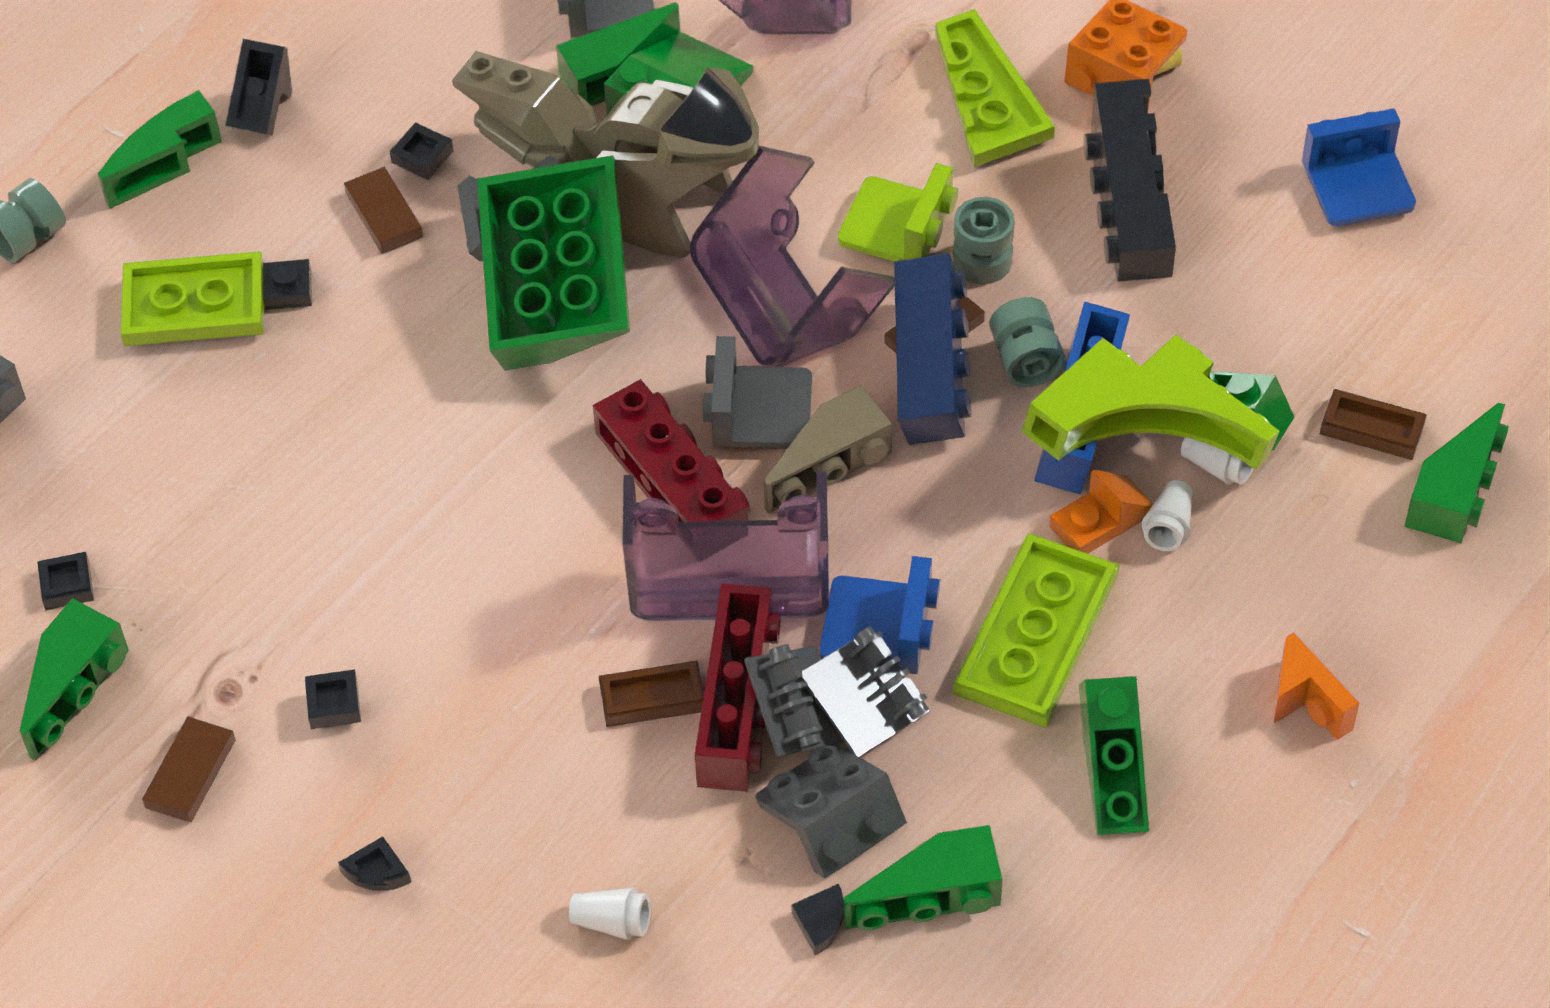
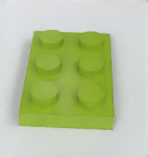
M261 251L123 263L121 337L124 346L264 334V262Z

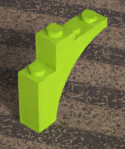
M1175 334L1142 366L1133 361L1125 351L1117 349L1102 338L1030 403L1021 432L1058 461L1075 449L1095 440L1129 433H1160L1207 443L1239 458L1257 470L1269 458L1280 431L1272 426L1264 416L1255 413L1232 396L1225 387L1216 384L1208 378L1214 362L1206 357L1199 348L1190 345Z

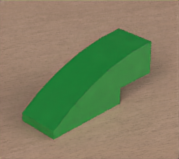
M199 90L176 101L145 122L118 147L98 172L104 198L110 209L190 172L187 158L222 142L215 111Z

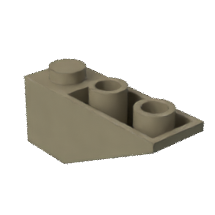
M862 385L821 404L764 479V504L768 514L783 506H792L805 495L825 485H834L841 481L845 475L865 465H874L880 462L886 455L892 453V423Z

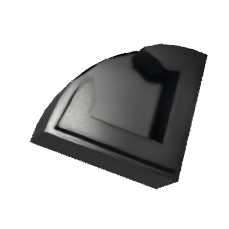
M383 836L338 862L340 872L349 881L365 889L386 891L411 883L410 873Z
M839 884L791 904L792 915L815 955L821 953L832 944L835 935L841 927L844 917V898Z

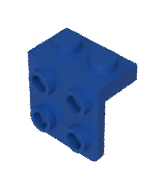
M1395 108L1307 124L1302 163L1326 220L1330 225L1342 226L1410 213L1414 210L1416 204L1415 196L1395 154L1401 122Z
M912 556L908 583L843 575L835 577L832 580L819 649L820 658L823 659L855 639L854 637L859 632L871 626L875 633L882 632V639L892 652L890 655L893 658L899 656L901 661L897 665L900 669L904 670L907 668L910 674L918 675L921 651H930L934 621L927 620L928 608L937 609L940 592V579L932 578V558Z

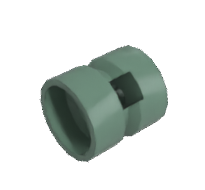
M32 178L26 179L8 193L9 202L0 200V255L12 263L17 262L36 248V238L42 241L46 240L66 224V219L59 203L41 183Z
M975 197L965 201L957 209L954 216L953 264L956 271L963 270L967 281L977 284H990L1001 280L1009 273L1013 259L1012 242L1014 239L1015 221L1014 214L1007 204L991 197Z
M1033 297L1014 299L1001 305L992 314L989 320L990 330L995 345L1000 351V358L1006 376L1012 384L1020 387H1034L1054 379L1063 370L1066 364L1065 354L1060 340L1055 334L1054 324L1048 308L1042 300Z

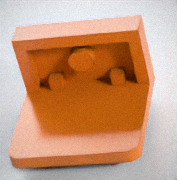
M1109 0L1069 42L1064 83L1093 97L1095 83L1149 79L1152 89L1153 76L1185 42L1187 29L1128 0Z

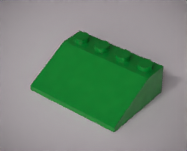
M611 155L477 178L489 350L502 368L506 371L549 364L629 333L630 321L615 157Z

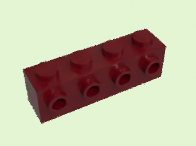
M642 379L593 404L596 435L700 562L749 535L748 513L751 511L745 494L740 488H732L727 483L716 459L712 455L705 456L697 447L696 439L690 428L685 423L680 425L671 415L666 400L659 392L652 393Z
M721 583L694 754L697 787L748 792L751 772L760 773L763 744L762 742H755L757 728L766 729V724L744 659L768 654L769 643L778 644L781 614L772 613V593L770 587Z

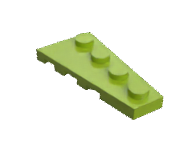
M975 9L936 22L935 36L974 167L1054 139L1055 125Z

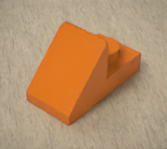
M1093 470L1090 477L1089 493L1050 515L1049 527L1068 547L1089 554L1142 522L1153 503L1127 475Z
M1293 632L1285 639L1280 665L1274 723L1306 705L1312 720L1320 727H1326L1338 740L1354 729L1359 702Z

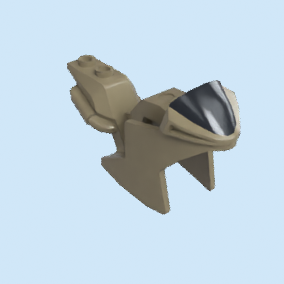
M475 51L452 79L453 86L479 105V109L474 116V124L479 128V132L522 165L527 163L535 167L547 156H553L560 161V164L613 155L616 161L622 241L656 253L687 257L692 251V245L672 203L701 184L731 197L735 192V186L728 168L751 159L759 147V126L743 89L729 70L707 67L694 88L661 80H655L653 84L637 82L619 99L609 114L597 125L593 107L578 95L577 91L573 90L565 80L556 74Z

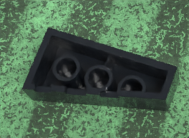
M1149 79L1095 83L1091 133H1084L1083 136L1085 159L1093 160L1094 167L1090 168L1091 190L1093 194H1100L1101 201L1097 202L1098 225L1100 229L1107 228L1108 236L1104 237L1105 259L1107 264L1114 263L1117 282L1173 276L1176 245L1168 194H1163L1164 169L1161 155H1156L1155 134L1157 133L1155 113L1148 114L1149 97H1151Z

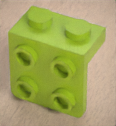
M936 163L923 190L875 176L865 178L838 232V244L847 249L893 262L928 256L931 248H935L938 245L943 222L947 214H952L957 202L958 188L953 187V167Z

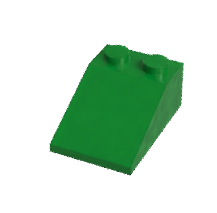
M680 32L630 55L604 83L606 113L608 115L619 99L637 82L653 84L655 80H661L694 88L702 73L709 67L729 70L739 85L742 86L753 74L754 66Z

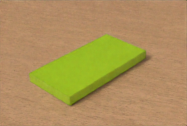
M1027 533L953 683L952 694L1047 728L1118 577L1119 564Z

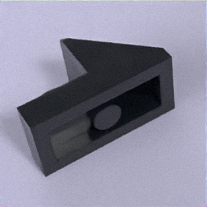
M243 39L225 126L273 136L281 94L292 96L288 50L284 46Z

